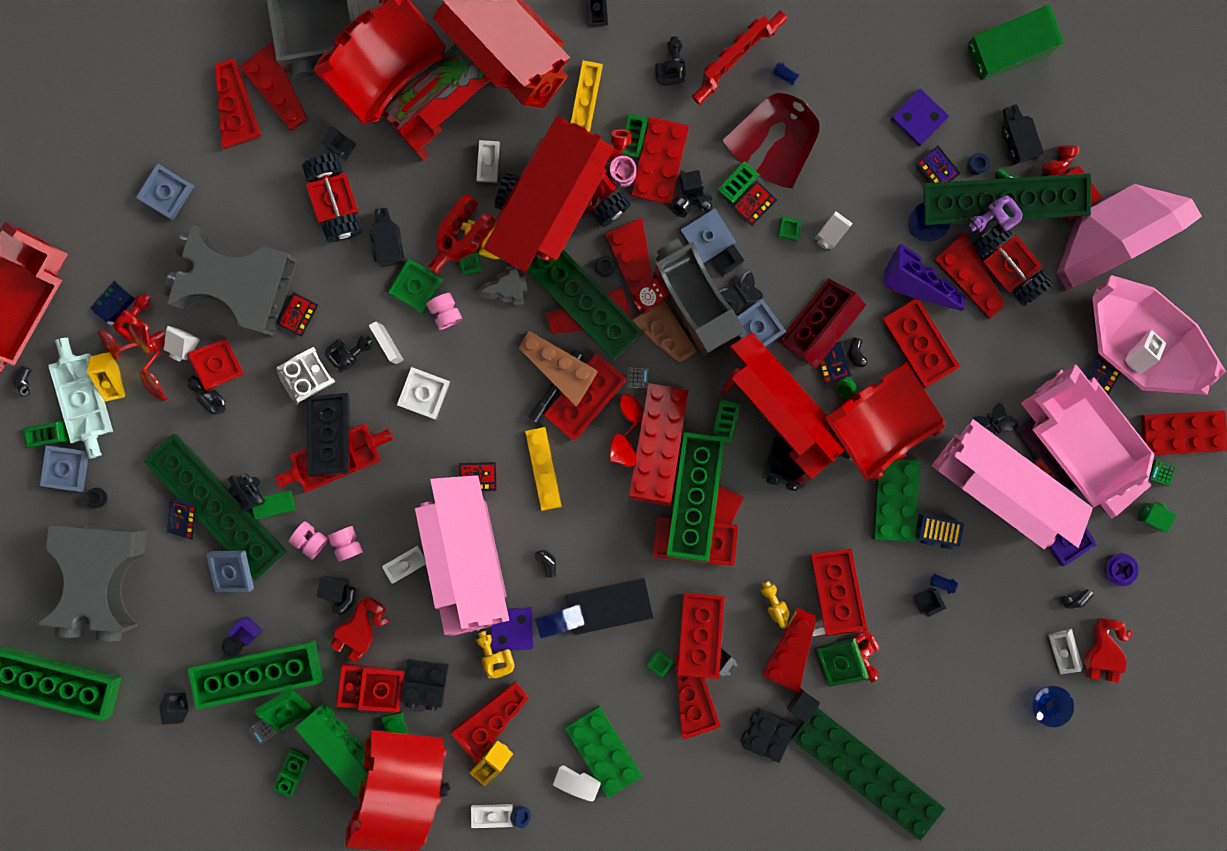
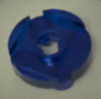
M923 202L917 205L909 216L911 234L924 242L939 240L949 231L951 223L933 224L931 226L924 225Z

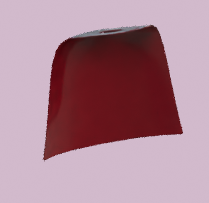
M778 92L762 101L723 139V142L740 162L743 163L745 161L748 163L751 155L759 149L766 139L771 126L779 122L785 123L784 137L772 145L756 172L760 174L759 176L773 184L792 189L816 142L820 123L816 115L802 99ZM797 102L801 104L804 108V111L797 110L794 107L793 103ZM792 113L797 116L796 119L791 118Z

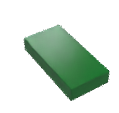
M292 491L263 497L265 500L264 504L255 506L252 509L254 518L257 520L295 511L296 506Z

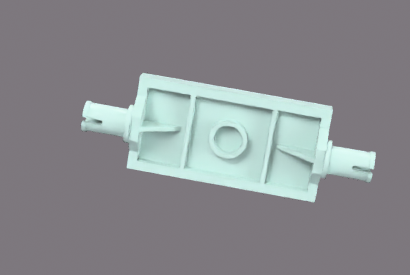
M60 338V341L57 339L54 342L56 343L60 358H58V362L48 366L70 443L84 442L88 459L102 456L97 438L98 436L113 432L105 401L87 374L91 354L75 356L72 354L69 338Z

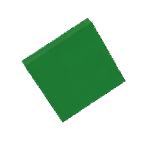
M408 258L389 289L388 294L424 314L428 307L427 302L433 299L444 279Z
M855 638L816 648L829 687L865 680L869 677Z
M292 689L255 709L256 715L277 732L314 712L312 706Z

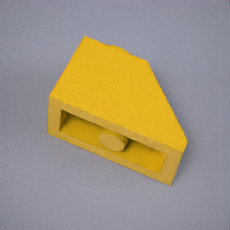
M107 352L90 356L87 374L104 401L107 402L125 397L119 366L111 353Z
M497 741L489 748L469 774L486 786L501 772L513 753L506 745Z

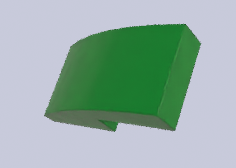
M291 749L282 770L279 772L273 790L292 798L310 756Z

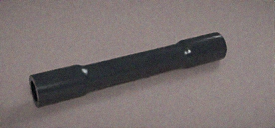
M575 350L570 354L580 361L584 357ZM554 383L550 385L542 399L528 416L536 423H539L548 410V406L559 392V388Z

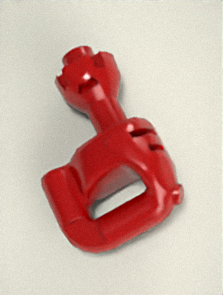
M146 293L142 296L138 294L130 311L123 310L113 324L116 332L130 342L134 341L129 331L122 325L125 323L145 324L137 315L141 310L147 309L151 305L149 302L150 296Z
M863 631L852 638L856 639L857 644L865 639L867 640V643L860 647L859 650L869 676L865 680H870L873 683L878 680L877 675L879 671L876 667L870 665L867 658L879 650L880 646L870 632Z

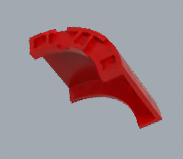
M378 0L379 6L372 11L369 8L366 9L332 42L335 45L329 53L325 51L313 69L363 126L371 122L376 123L381 118V113L398 91L407 86L411 78L430 64L438 63L444 56L445 43L410 0Z
M907 361L884 375L880 379L881 383L876 385L873 382L825 417L865 481L871 478L873 481L884 475L883 471L894 460L898 461L907 455L905 452L930 435L937 436L944 431L943 427H945L946 421Z
M374 730L370 732L365 740L363 768H367L366 780L361 781L357 798L360 803L359 809L353 811L350 821L345 828V848L419 851L422 845L426 844L436 807H439L441 801L439 792L443 759L446 755L443 738Z

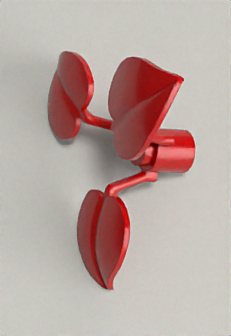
M131 323L127 328L134 343L120 347L116 345L114 338L103 330H97L106 352H110L114 359L120 358L119 351L139 346L146 355L154 352L153 356L142 368V371L139 372L140 380L151 395L160 400H168L164 396L156 377L148 371L151 363L161 354L160 349L164 348V332L158 331L149 337L147 324Z
M622 393L620 399L622 414L633 424L624 436L617 434L613 437L609 449V462L632 467L636 463L637 451L633 450L632 443L626 438L636 428L637 423L642 424L644 409L636 398L627 393ZM679 459L677 461L676 472H679Z

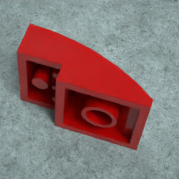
M341 663L336 707L357 708L358 710L399 712L404 671L371 665Z

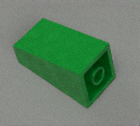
M1048 4L974 36L968 42V51L974 57L977 74L981 76L982 80L1050 56L1064 43L1052 8Z

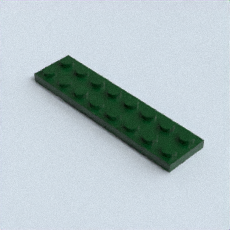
M1091 173L923 183L924 225L972 222L971 218L983 216L989 212L988 206L1003 196H1009L1015 201L1022 212V219L1091 215ZM1003 205L1004 212L1009 217H1014L1007 205Z
M564 249L557 260L550 259V261H547L537 256L533 258L527 272L613 361L644 334L635 322Z
M177 434L171 435L144 461L182 503L197 507L196 518L227 551H246L250 573L255 580H258L287 552L268 530L254 518L250 511L241 510L239 507L240 501L230 494L228 488Z
M819 708L816 709L808 723L804 721L801 723L791 737L795 743L919 841L923 839L945 810L941 804Z

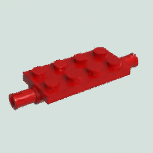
M781 10L770 20L765 16L760 20L756 18L748 26L749 30L745 34L740 33L733 41L735 44L730 49L726 47L719 54L720 58L715 63L712 61L704 69L705 73L702 76V86L691 95L695 103L701 105L712 93L715 94L719 79L761 38H770L776 34L775 31L788 20Z
M366 423L349 430L350 474L382 461L377 449L378 446L394 440L393 435H389L392 434L389 428L375 435L370 433ZM307 448L290 455L293 467L285 473L276 475L275 481H280L277 483L279 488L295 481L300 482L305 493L350 474L307 476Z

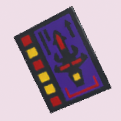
M939 145L916 162L932 183L951 182L961 174Z

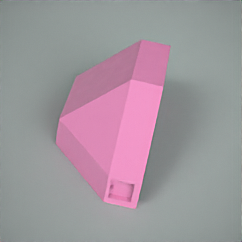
M1133 184L1091 207V215L1076 217L1057 270V275L1066 291L1073 289L1183 231L1202 216L1191 198Z
M1111 275L1096 288L1092 298L1098 352L1141 390L1208 395L1209 387L1227 373L1199 325L1154 287ZM1152 329L1166 342L1160 360L1139 375L1128 367L1125 360L1129 351Z

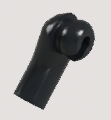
M25 366L21 367L13 382L18 395L23 397L28 396L31 392L27 379L32 370Z
M348 586L345 588V596L342 603L336 602L333 605L334 613L343 615L354 605L355 587Z

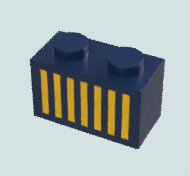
M919 514L916 538L921 539V544L932 546L933 542L941 543L940 547L953 550V546L960 547L964 523Z

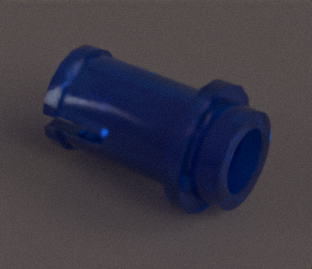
M778 62L772 71L775 74L774 77L778 76L793 86L799 74L786 67L784 62L782 64Z
M934 573L930 580V586L945 590L947 594H954L958 582L953 578L950 580Z

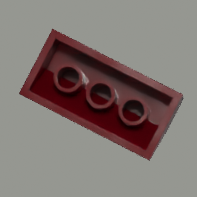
M828 278L778 342L801 361L816 369L866 307V304L856 292Z

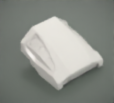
M314 347L276 368L280 381L296 404L335 382L318 358Z

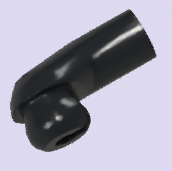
M853 337L848 356L855 366L865 367L868 361L860 351L863 340Z
M547 550L537 551L535 559L546 566V577H556L555 557Z
M1085 589L1077 598L1065 595L1061 601L1067 609L1081 608L1091 600L1094 594L1090 590Z

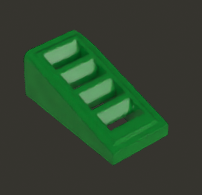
M627 114L625 130L633 129L641 132L640 135L632 133V138L639 139V142H631L628 145L638 147L637 151L625 148L621 155L640 158L648 117ZM631 121L641 122L642 127L631 125Z
M744 161L717 192L733 205L760 174ZM743 169L752 175L750 179L741 172ZM738 175L747 182L745 185L737 178ZM733 180L741 187L740 190L731 183ZM729 186L736 194L732 195L726 188Z
M719 400L712 436L725 438V443L731 444L740 409L739 403ZM723 407L732 408L734 411L733 413L723 411ZM721 415L730 416L732 420L721 419ZM719 423L730 425V429L719 427ZM717 431L729 433L728 437L717 435Z
M64 421L23 428L27 448L70 441ZM33 431L36 433L37 442H35Z

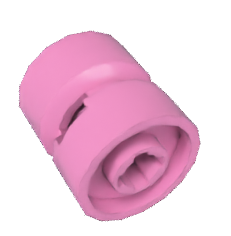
M619 156L610 165V179L616 187L627 188L631 186L636 178L635 162L630 157Z
M451 293L442 294L427 302L430 313L436 316L434 321L439 330L448 328L463 319L458 308L453 307L455 302Z
M305 521L293 533L289 543L297 549L302 548L303 554L312 560L326 545L328 538L321 532L315 533V528Z
M353 526L327 536L331 546L336 548L334 554L338 562L363 552L360 543L355 541L356 533Z

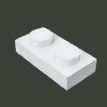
M479 140L477 182L498 184L499 141Z
M418 545L383 565L382 568L393 584L426 565L425 556Z
M513 804L472 805L471 828L513 827L510 820Z

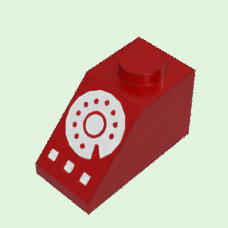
M658 276L634 294L632 303L638 312L641 311L644 315L664 303L670 293Z

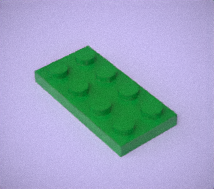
M894 460L883 471L884 475L876 479L873 539L916 542L920 461Z
M600 705L565 727V730L597 781L601 782L600 786L607 798H610L643 777Z

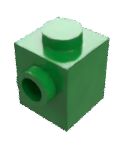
M1155 501V503H1146L1141 507L1137 521L1158 532L1168 533L1177 515L1167 510L1165 504Z

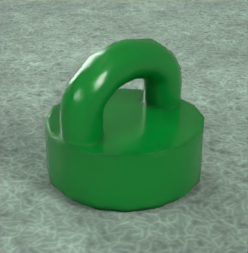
M850 377L841 379L835 387L836 393L843 399L851 398L857 391L856 385Z

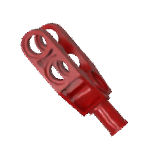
M468 194L458 200L440 224L434 244L438 248V254L428 264V267L437 274L448 260L457 262L474 253L494 228L492 225L496 219L489 213H486L475 224L470 226L471 229L462 240L456 237L463 222H467L478 205L477 201Z

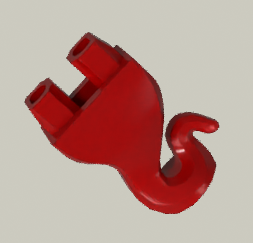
M371 597L361 600L355 609L353 618L339 626L333 634L334 639L330 647L340 652L345 644L351 647V650L347 657L354 662L358 661L373 643V629L368 617V611L373 612L372 622L375 626L381 627L390 622L389 618L381 620L386 607Z
M1100 618L1097 620L1094 628L1095 644L1086 653L1083 664L1086 665V677L1100 680L1101 669L1106 670L1105 680L1119 683L1121 673H1126V658L1122 649L1110 636L1109 630L1113 629L1117 638L1123 642L1130 640L1133 631L1128 630L1126 633V626L1122 621Z

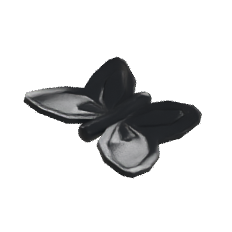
M749 270L740 279V286L736 283L734 285L735 289L729 287L719 290L725 301L731 303V307L737 315L743 310L744 303H749V299L759 300L763 298V293L754 287L755 278L752 271Z
M997 403L993 408L992 414L988 413L987 417L977 416L973 418L994 435L995 430L998 434L1002 433L1000 428L1003 430H1013L1018 427L1016 419L1006 415V410L1002 403Z

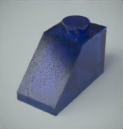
M580 604L549 612L535 618L540 638L556 635L586 624Z

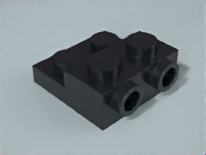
M775 436L769 457L766 460L762 478L767 479L766 482L768 484H785V488L791 491L802 489L805 487V484L801 486L797 479L805 472L790 457L789 453L793 451L790 445L783 438Z
M408 659L400 702L405 703V707L417 708V705H424L425 709L430 711H437V708H441L444 702L449 664Z
M758 707L757 712L754 711L750 717L749 723L751 725L748 731L745 730L741 737L742 746L744 749L761 757L765 756L780 763L796 729V724Z

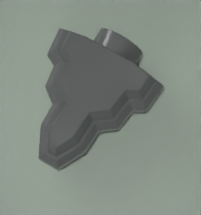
M515 266L506 267L505 272L497 274L494 281L486 282L478 288L479 297L490 300L498 298L503 303L511 302L514 306L524 305L523 292H528L525 275L519 276L518 269Z

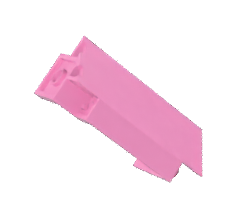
M1076 364L1064 372L1062 369L1058 371L1055 378L1046 381L1036 390L1034 395L1026 398L1021 403L1036 422L1032 430L1093 508L1101 505L1112 519L1151 486L1148 479L1154 453L1096 379L1093 377L1088 380Z
M972 419L961 435H954L931 466L1043 549L1050 547L1055 542L1057 533L1079 548L1093 507L974 419Z
M464 476L430 479L435 504L433 502L421 503L420 507L415 508L434 605L435 609L440 611L444 635L454 636L509 621L505 602L507 597L487 502L482 496L479 477Z

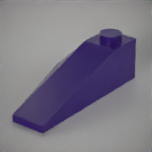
M900 244L884 271L883 283L889 289L895 290L900 294L963 311L965 309V296L947 280L941 281L935 274L936 270L932 267L928 269L920 262L922 258L918 254Z

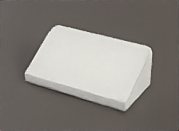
M1072 629L1049 634L1059 673L1080 672L1083 665Z

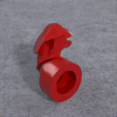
M618 129L611 132V142L615 148L607 162H612L616 157L623 154L622 151L631 143L632 133L630 131Z
M1058 145L1057 154L1061 157L1060 160L1049 161V164H1043L1042 173L1047 174V176L1064 174L1067 168L1070 167L1069 163L1079 154V146Z

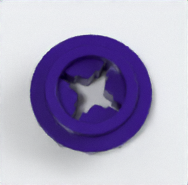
M1122 553L1111 556V559L1106 562L1107 566L1104 570L1107 574V579L1118 586L1132 584L1139 573L1136 560L1132 556ZM1118 564L1120 566H1125V568L1123 569L1124 575L1122 573H1117V571L1119 570Z

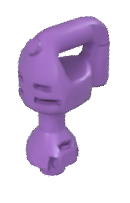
M1003 196L988 206L989 212L983 216L971 218L973 223L969 227L973 232L975 230L981 232L985 229L987 222L994 218L1004 231H1008L1021 221L1022 212L1012 198ZM1003 205H1007L1014 217L1011 218L1004 212Z

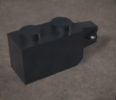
M1017 104L1004 108L1005 125L1002 126L1001 134L1003 140L1007 142L1010 160H1013L1014 165L1041 156L1044 151L1033 118L1029 116L1023 117Z
M387 208L375 209V223L372 224V230H370L371 242L375 244V250L372 251L374 262H377L380 267L405 264L400 227L391 220Z

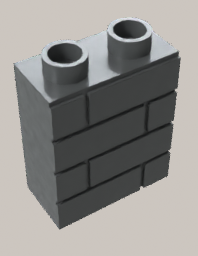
M267 0L277 62L286 73H291L294 79L302 80L315 77L317 74L313 69L325 51L329 53L335 45L332 42L359 16L357 0Z

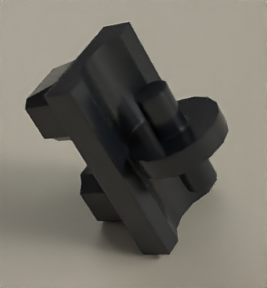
M247 474L241 476L231 475L228 481L231 486L228 491L232 496L241 498L239 507L242 511H249L255 506L264 504L265 500L257 488L260 484V480L257 477L250 478Z

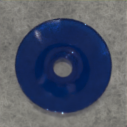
M1047 686L1035 695L1032 705L1033 713L1042 724L1048 727H1059L1071 719L1074 712V701L1065 689L1058 686ZM1052 701L1053 707L1048 708V703Z

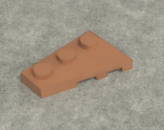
M665 301L646 314H641L633 319L635 324L644 332L643 335L676 362L680 363L697 352Z

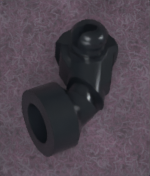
M696 191L687 194V196L675 197L670 204V209L677 216L684 218L691 211V204L702 208L703 211L711 209L712 197L710 194Z

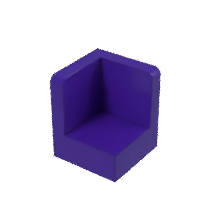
M246 617L241 619L227 635L229 637L235 635L248 646L263 630L252 619Z

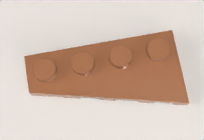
M528 331L519 346V349L575 406H578L598 371Z

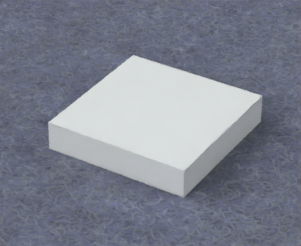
M378 322L370 324V329L389 361L395 364L402 362L404 359L384 325Z
M411 367L397 405L437 419L450 381Z

